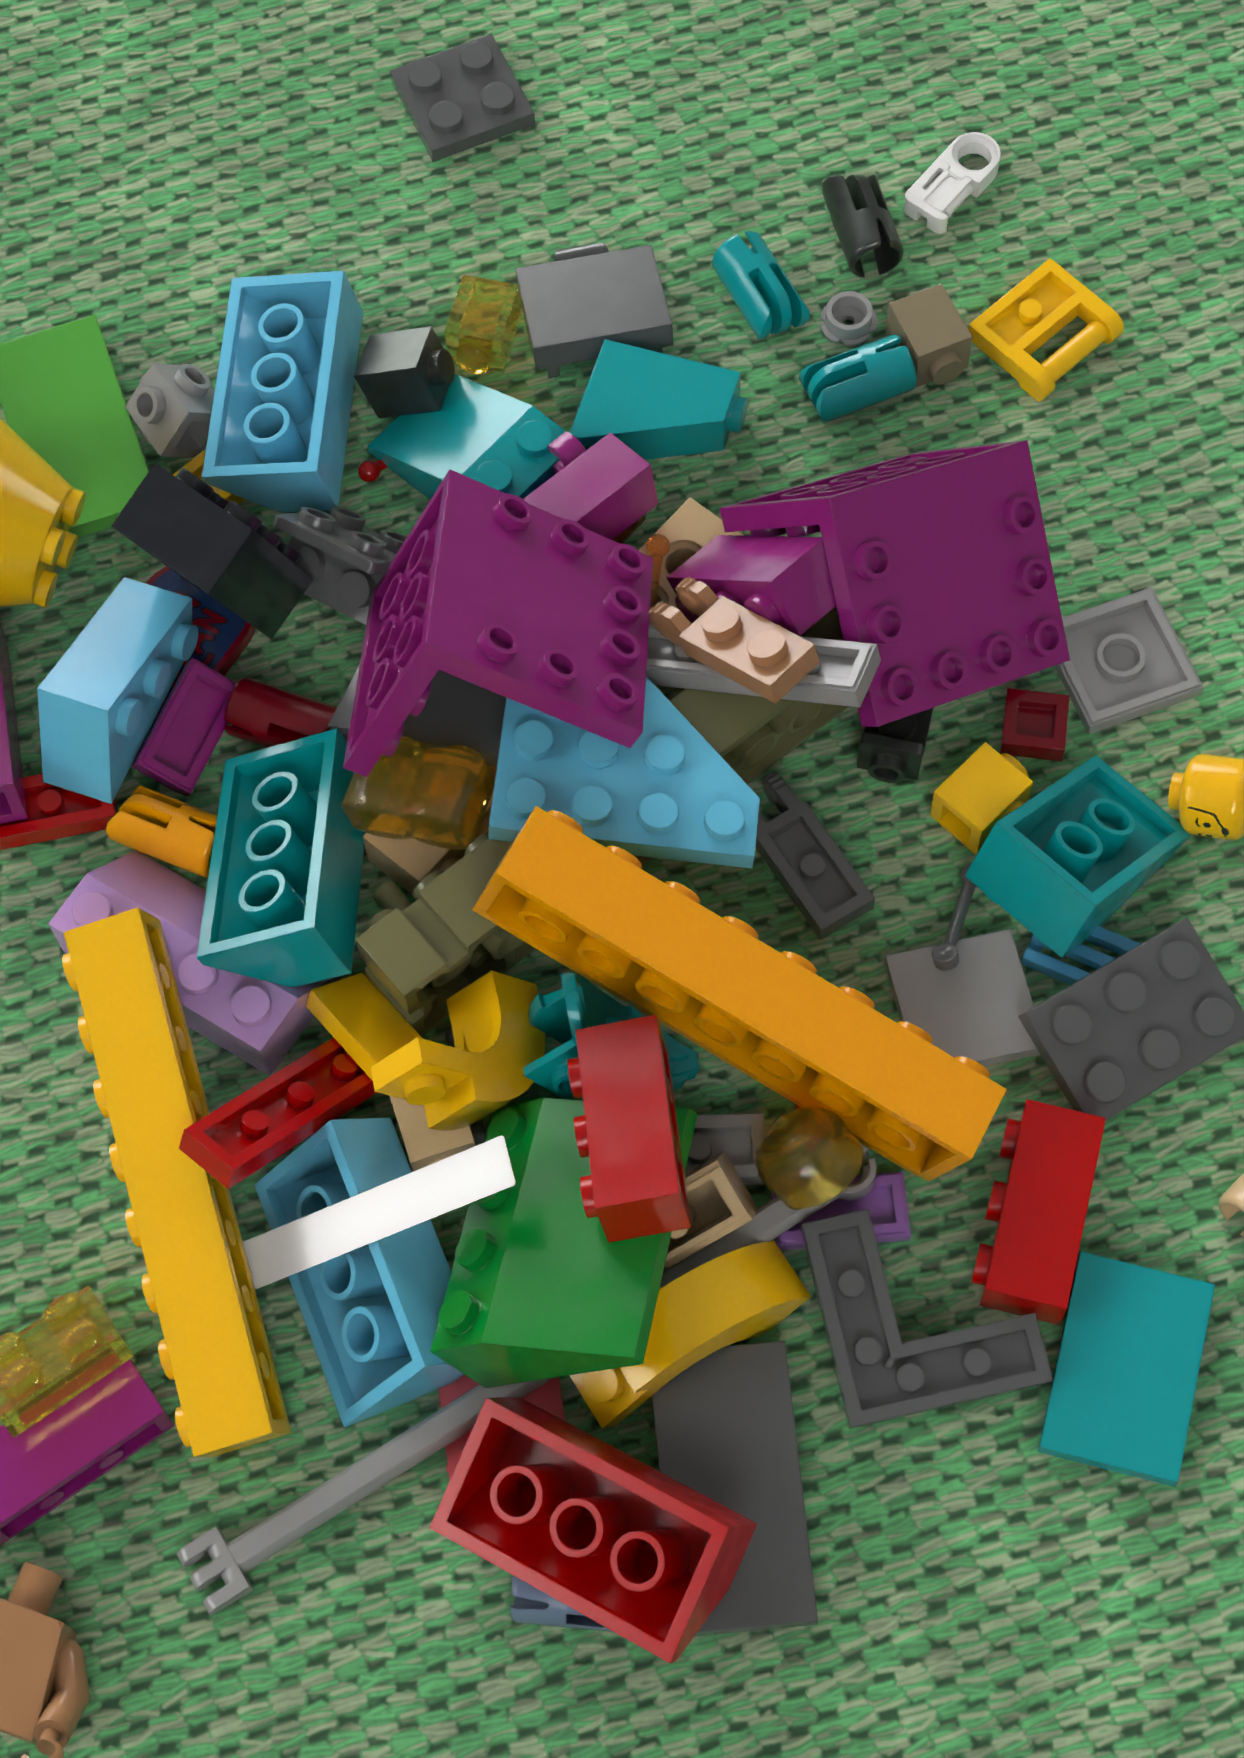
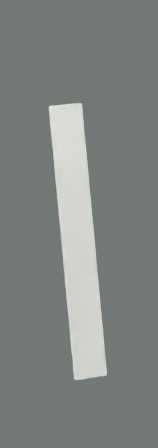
M504 1136L486 1141L244 1241L243 1245L255 1290L514 1186L516 1181Z

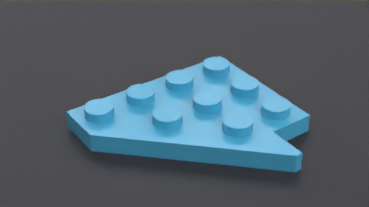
M647 676L643 732L631 748L506 697L488 839L513 842L535 806H538L546 812L555 810L570 816L581 825L583 834L604 847L616 846L622 848L634 856L752 869L755 857L760 798Z

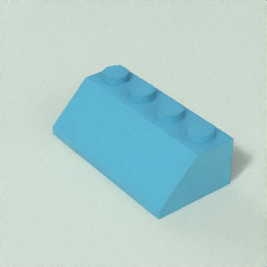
M344 271L232 278L202 471V479L208 485L281 513L300 512L301 507L314 508L320 511H329L333 506L339 507L355 382L354 373L357 367L363 320L362 308Z
M391 1118L338 1119L328 1121L254 1185L270 1229L273 1230L402 1177L412 1171ZM431 1219L288 1276L343 1427H348L434 1392L455 1382L464 1375L430 1352L439 1320V1311L443 1304L451 1275L450 1267Z

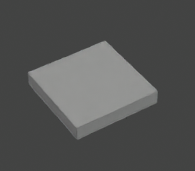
M1152 587L1062 618L1070 661L1055 665L1054 667L1068 695H1070V699L1088 735L1202 695L1204 686Z
M1011 929L958 940L956 948L959 954V963L955 968L947 971L939 970L934 965L932 951L937 945L885 956L884 964L900 1021L922 1028L932 1037V1044L953 1057H967L984 1067L1040 1055L1018 1017L1034 1007Z

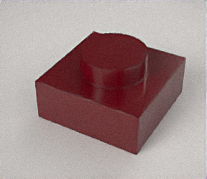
M1007 688L1000 754L1007 753L1011 756L1062 762L1066 745L1070 695Z

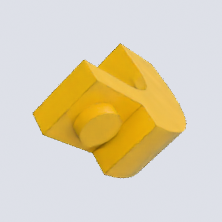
M491 970L446 999L455 1048L417 1037L370 1067L375 1092L405 1099L411 1105H424L428 1129L453 1131L465 1128L517 1098L534 1083V1081L524 1076L523 1067L544 1056L545 1033L531 1025L528 1017L530 1003L539 994L537 985Z
M775 1241L751 1244L733 1250L696 1267L659 1289L643 1364L569 1376L601 1428L616 1426L681 1372L723 1347L741 1340L762 1336L807 1301L811 1295Z

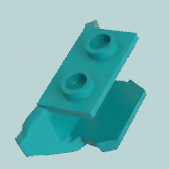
M571 972L560 973L563 989L546 995L537 994L530 1003L528 1014L531 1025L559 1041L562 1045L523 1067L524 1076L562 1099L575 1100L567 1066L568 1059L578 1057L575 1030L644 1016L631 1005L624 1006L602 992L579 973ZM662 1031L669 1053L673 1091H676L684 1085L685 1081L696 1077L699 1070L696 1051L680 1044Z

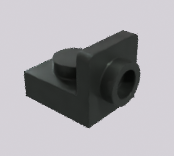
M933 708L878 727H865L859 743L857 768L866 769L870 776L887 783H898L903 781L904 778L918 780Z

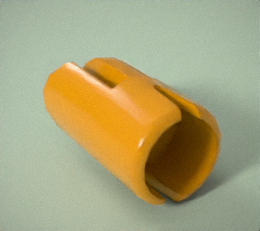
M138 785L133 794L120 807V810L110 819L105 832L109 839L203 878H208L210 869L208 865L213 848L217 815Z

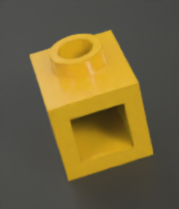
M985 742L934 791L930 816L977 855L995 823L1029 801L1033 781L1029 778L1024 766L1016 758L1007 753L999 754Z

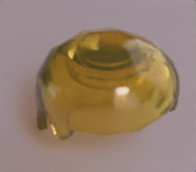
M801 1106L777 1117L766 1129L755 1149L754 1163L758 1175L771 1192H774L788 1208L800 1210L822 1205L843 1192L860 1172L864 1151L854 1133L835 1112L827 1108Z

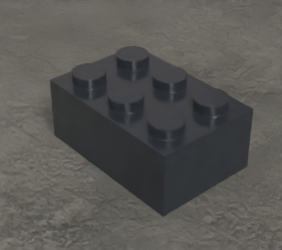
M155 463L111 527L264 635L273 639L313 581L309 575L297 566L303 556L284 543L281 537L264 526L262 521L234 501L230 500L228 502L215 493L212 487L190 471L182 467L177 475L174 476Z

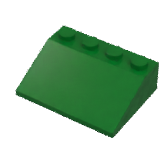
M541 1098L498 1108L493 1112L492 1120L487 1130L486 1141L504 1136L516 1183L512 1187L469 1204L430 1350L431 1353L484 1388L634 1366L644 1362L672 1231L608 1243L599 1218H587L581 1197L580 1177L591 1175L589 1157H580L573 1122L574 1117L585 1115L583 1100ZM676 1107L685 1174L697 1113L688 1107Z

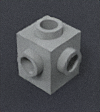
M152 363L149 370L140 379L138 387L125 408L139 426L142 437L155 448L160 456L195 458L206 449L215 391L211 387L209 377L193 365Z

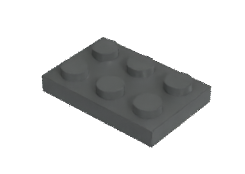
M1188 917L1176 922L1018 1016L1072 1109L1105 1117L1106 1120L1244 1037V1011Z

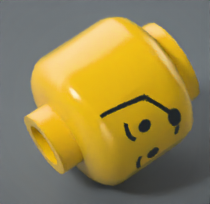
M1199 754L1190 760L1184 773L1175 772L1173 774L1169 787L1168 806L1170 810L1179 811L1180 823L1187 833L1227 840H1238L1244 837L1243 758Z

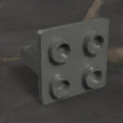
M333 506L330 512L301 507L299 513L276 514L273 527L291 535L289 546L303 556L297 566L313 579L304 594L366 625L371 594L407 537L388 530H381L380 533L375 532L364 526L366 521L364 516L338 506Z

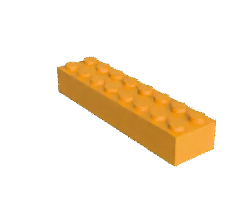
M535 806L472 909L474 912L576 973H579L646 1015H657L658 1021L914 1175L931 1181L973 1158L1007 1090L989 1079L991 1076L990 1072L983 1065L967 1057H953L932 1044V1037L926 1031L908 1022L899 1021L896 1023L874 1009V1002L862 992L846 986L838 988L816 974V967L804 957L788 951L780 953L758 940L759 935L757 931L746 922L731 916L722 918L700 905V898L688 887L674 881H666L664 883L642 870L641 862L628 851L616 846L604 847L583 834L581 825L570 816L555 810L546 812Z

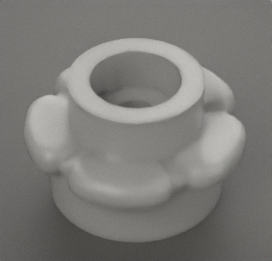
M844 291L834 295L821 312V320L824 322L821 326L822 333L832 343H839L841 341L848 347L859 346L869 339V333H873L877 328L878 319L871 302L867 297L858 292ZM850 319L854 323L852 325H845L843 321Z

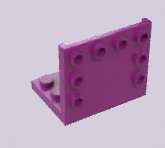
M1028 440L910 453L720 508L725 532L750 530L751 536H779L787 533V536L799 537L821 531L843 640L877 644L881 657L880 664L860 708L858 707L862 727H878L1070 661Z
M449 469L371 594L343 768L367 777L381 755L390 757L394 753L402 736L405 719L409 714L417 717L421 713L431 690V681L438 670L631 748L643 732L649 634L648 613L650 610L653 558L640 553L630 545L617 543L585 529L573 520L560 518L528 504L516 495L503 493Z

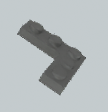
M869 1209L801 1225V1233L849 1429L1048 1384L1053 1381L1036 1313L902 1343Z

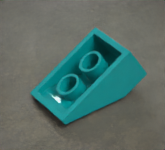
M455 374L440 411L399 416L368 445V452L378 460H382L389 469L430 500L449 469L503 493L516 495L524 499L556 474L553 465L560 461V459L549 451L548 445L567 431L533 405Z
M1095 755L997 821L970 865L965 877L980 888L992 902L1000 905L1032 932L1039 942L1048 946L1063 958L1088 939L1089 935L1098 926L1102 927L1190 838L1191 834L1187 833L1182 825Z

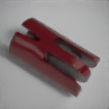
M246 677L235 685L229 696L224 720L232 724V726L224 725L226 733L232 737L269 748L329 731L328 725L337 706Z

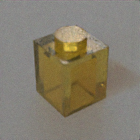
M463 274L444 330L447 350L451 354L453 362L460 368L475 374L485 373L487 370L505 372L522 320L519 285Z

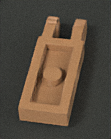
M690 576L682 580L675 590L683 605L692 611L693 614L696 613L699 618L691 624L679 609L668 606L667 603L664 604L662 601L652 607L648 613V619H650L655 630L666 639L669 638L671 642L682 647L686 655L775 704L820 663L815 644L724 596L719 599L708 585L701 581L697 582L695 578L692 579Z

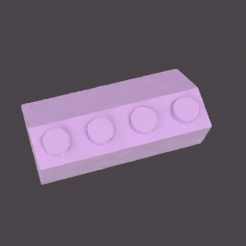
M139 851L131 852L88 872L48 923L63 952L68 953L63 933L65 931L137 907L160 919L187 1026L269 1076L274 1073L314 1017L306 1007L310 991L339 981L342 977L338 976L292 988L202 965L196 956L206 890Z

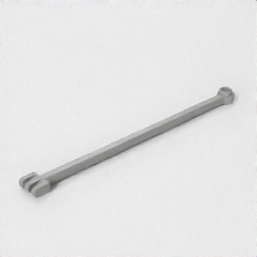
M852 1141L838 1143L830 1148L824 1157L822 1169L758 1208L751 1221L670 1268L665 1267L660 1288L696 1267L728 1252L751 1244L773 1240L838 1198L848 1201L861 1199L875 1185L877 1175L875 1158L869 1159L868 1165L862 1167L864 1161L869 1157V1149L861 1143ZM845 1166H854L858 1169L862 1167V1178L859 1182L852 1185L842 1183L838 1179L837 1173ZM553 1378L484 1388L479 1384L232 1541L227 1542L222 1531L218 1527H214L181 1548L177 1552V1557L183 1567L199 1562L207 1554L212 1559V1562L196 1571L190 1577V1581L197 1592L220 1578L225 1583L224 1587L203 1601L208 1614L213 1616L254 1590L245 1574L246 1572L471 1431L486 1398H523Z

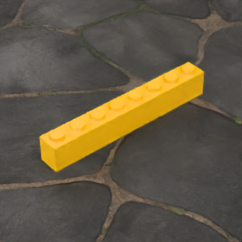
M137 907L65 931L63 933L68 953L62 957L63 970L70 987L79 993L84 1015L78 1018V1030L85 1049L89 1054H94L100 1078L94 1081V1095L103 1116L110 1118L116 1142L110 1145V1160L117 1178L122 1183H126L131 1208H128L125 1213L127 1229L133 1243L138 1248L142 1247L148 1273L142 1276V1289L150 1310L153 1313H158L164 1339L160 1340L158 1344L159 1358L166 1376L170 1380H175L181 1406L175 1409V1422L178 1434L186 1447H191L193 1457H214L291 1434L230 1190L179 1149L184 1129L210 1113L160 919Z

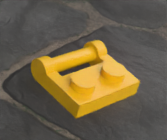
M1049 258L969 324L968 330L972 335L973 344L1018 381L1019 386L1036 401L1041 402L1055 390V382L1100 344L1103 342L1107 345L1111 344L1123 334L1124 324L1114 309L1053 259ZM1077 316L1087 323L1086 327L1041 364L1030 356Z

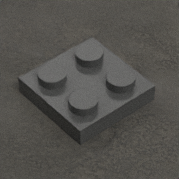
M492 33L390 70L391 82L432 162L535 125V113Z

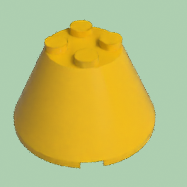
M1 418L0 607L35 604L47 608L58 580V574L54 573L56 566L67 569L75 553L78 535L68 531L70 526L74 527L78 522L84 506L86 493L73 488Z

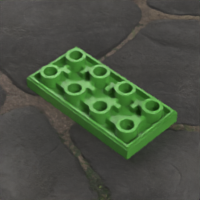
M90 315L0 343V402L8 426L73 488L86 493L84 506L78 522L74 527L70 526L68 532L82 537L110 528L149 471L129 412L125 408L126 403L96 315Z

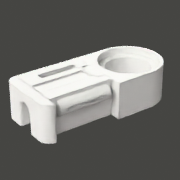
M978 132L965 133L957 137L907 190L904 202L905 214L914 220H918L922 215L927 219V228L938 234L945 233L947 231L948 218L970 194L977 198L997 176L1001 154L997 142L990 136ZM967 154H979L986 158L989 164L980 170H970L963 167L958 160Z

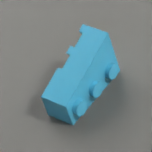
M126 577L122 579L37 688L43 782L112 804L184 661L189 660L195 650L198 628L192 625V598Z

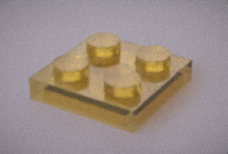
M89 1285L77 1293H67L55 1299L46 1307L42 1317L21 1331L10 1332L0 1336V1420L13 1438L134 1357Z

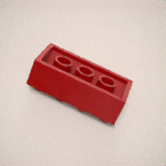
M496 1397L485 1399L429 1528L668 1663H674L729 1590L758 1523L520 1397Z

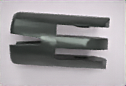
M843 175L828 177L822 184V194L850 271L856 276L864 278L865 275L860 257L873 249L879 275L890 272L902 260L904 249L876 175L868 177L864 175H850L846 179H844Z

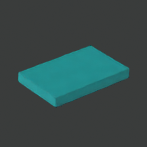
M1080 1251L1038 1452L1175 1487L1181 1470L1215 1284Z

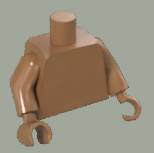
M24 1562L8 1600L0 1598V1731L36 1745L39 1752L50 1756L48 1758H64L63 1748L68 1744L90 1701L84 1650L75 1641L76 1631L67 1624L47 1616L63 1577L40 1566ZM23 1754L20 1758L30 1757H28L26 1754Z

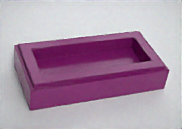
M194 658L187 661L131 767L174 792L184 796L190 795L225 730L224 725L228 724L224 720L225 708L229 696L237 683Z

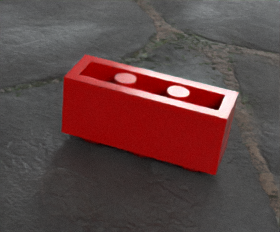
M657 1015L575 1030L578 1057L568 1059L567 1066L575 1100L583 1098L585 1115L574 1117L573 1122L580 1157H589L591 1175L580 1177L581 1197L587 1218H599L608 1243L691 1228L669 1053Z
M1026 1099L1020 1121L1007 1119L999 1157L1011 1160L1007 1182L993 1181L985 1216L986 1220L998 1222L993 1246L980 1243L971 1283L984 1286L979 1306L1019 1316L1036 1313L1037 1320L1060 1325L1068 1306L1106 1121L1105 1117Z

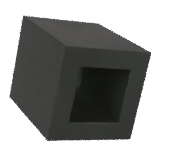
M432 326L370 335L354 373V378L377 417L387 418L440 411L449 385L454 380L455 367L451 354L443 348Z

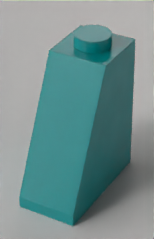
M604 339L570 433L588 450L611 432L644 460L723 451L730 431L740 433L747 414L748 398L740 397L741 372Z

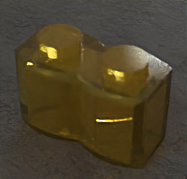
M401 736L394 753L390 757L381 755L367 777L354 772L341 805L354 828L360 831L391 839L413 838L441 848L464 850L475 840L493 793L495 780L485 759L471 748L451 745L447 749H424L417 741Z

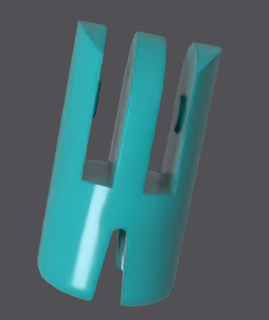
M753 231L745 232L752 246L751 249L748 248L739 235H734L716 250L712 259V267L759 340L767 338L770 333L775 335L785 332L791 324L796 328L807 323L810 319V311L759 233Z
M896 334L887 336L809 365L800 371L799 380L822 422H829L914 390L917 385L916 369L908 347H899V343L903 341L900 336Z

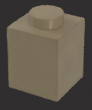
M942 283L888 303L885 335L886 337L893 334L900 336L903 341L899 343V347H908L916 369V387L932 381L936 385L949 383L956 379L964 369L968 368L972 335Z

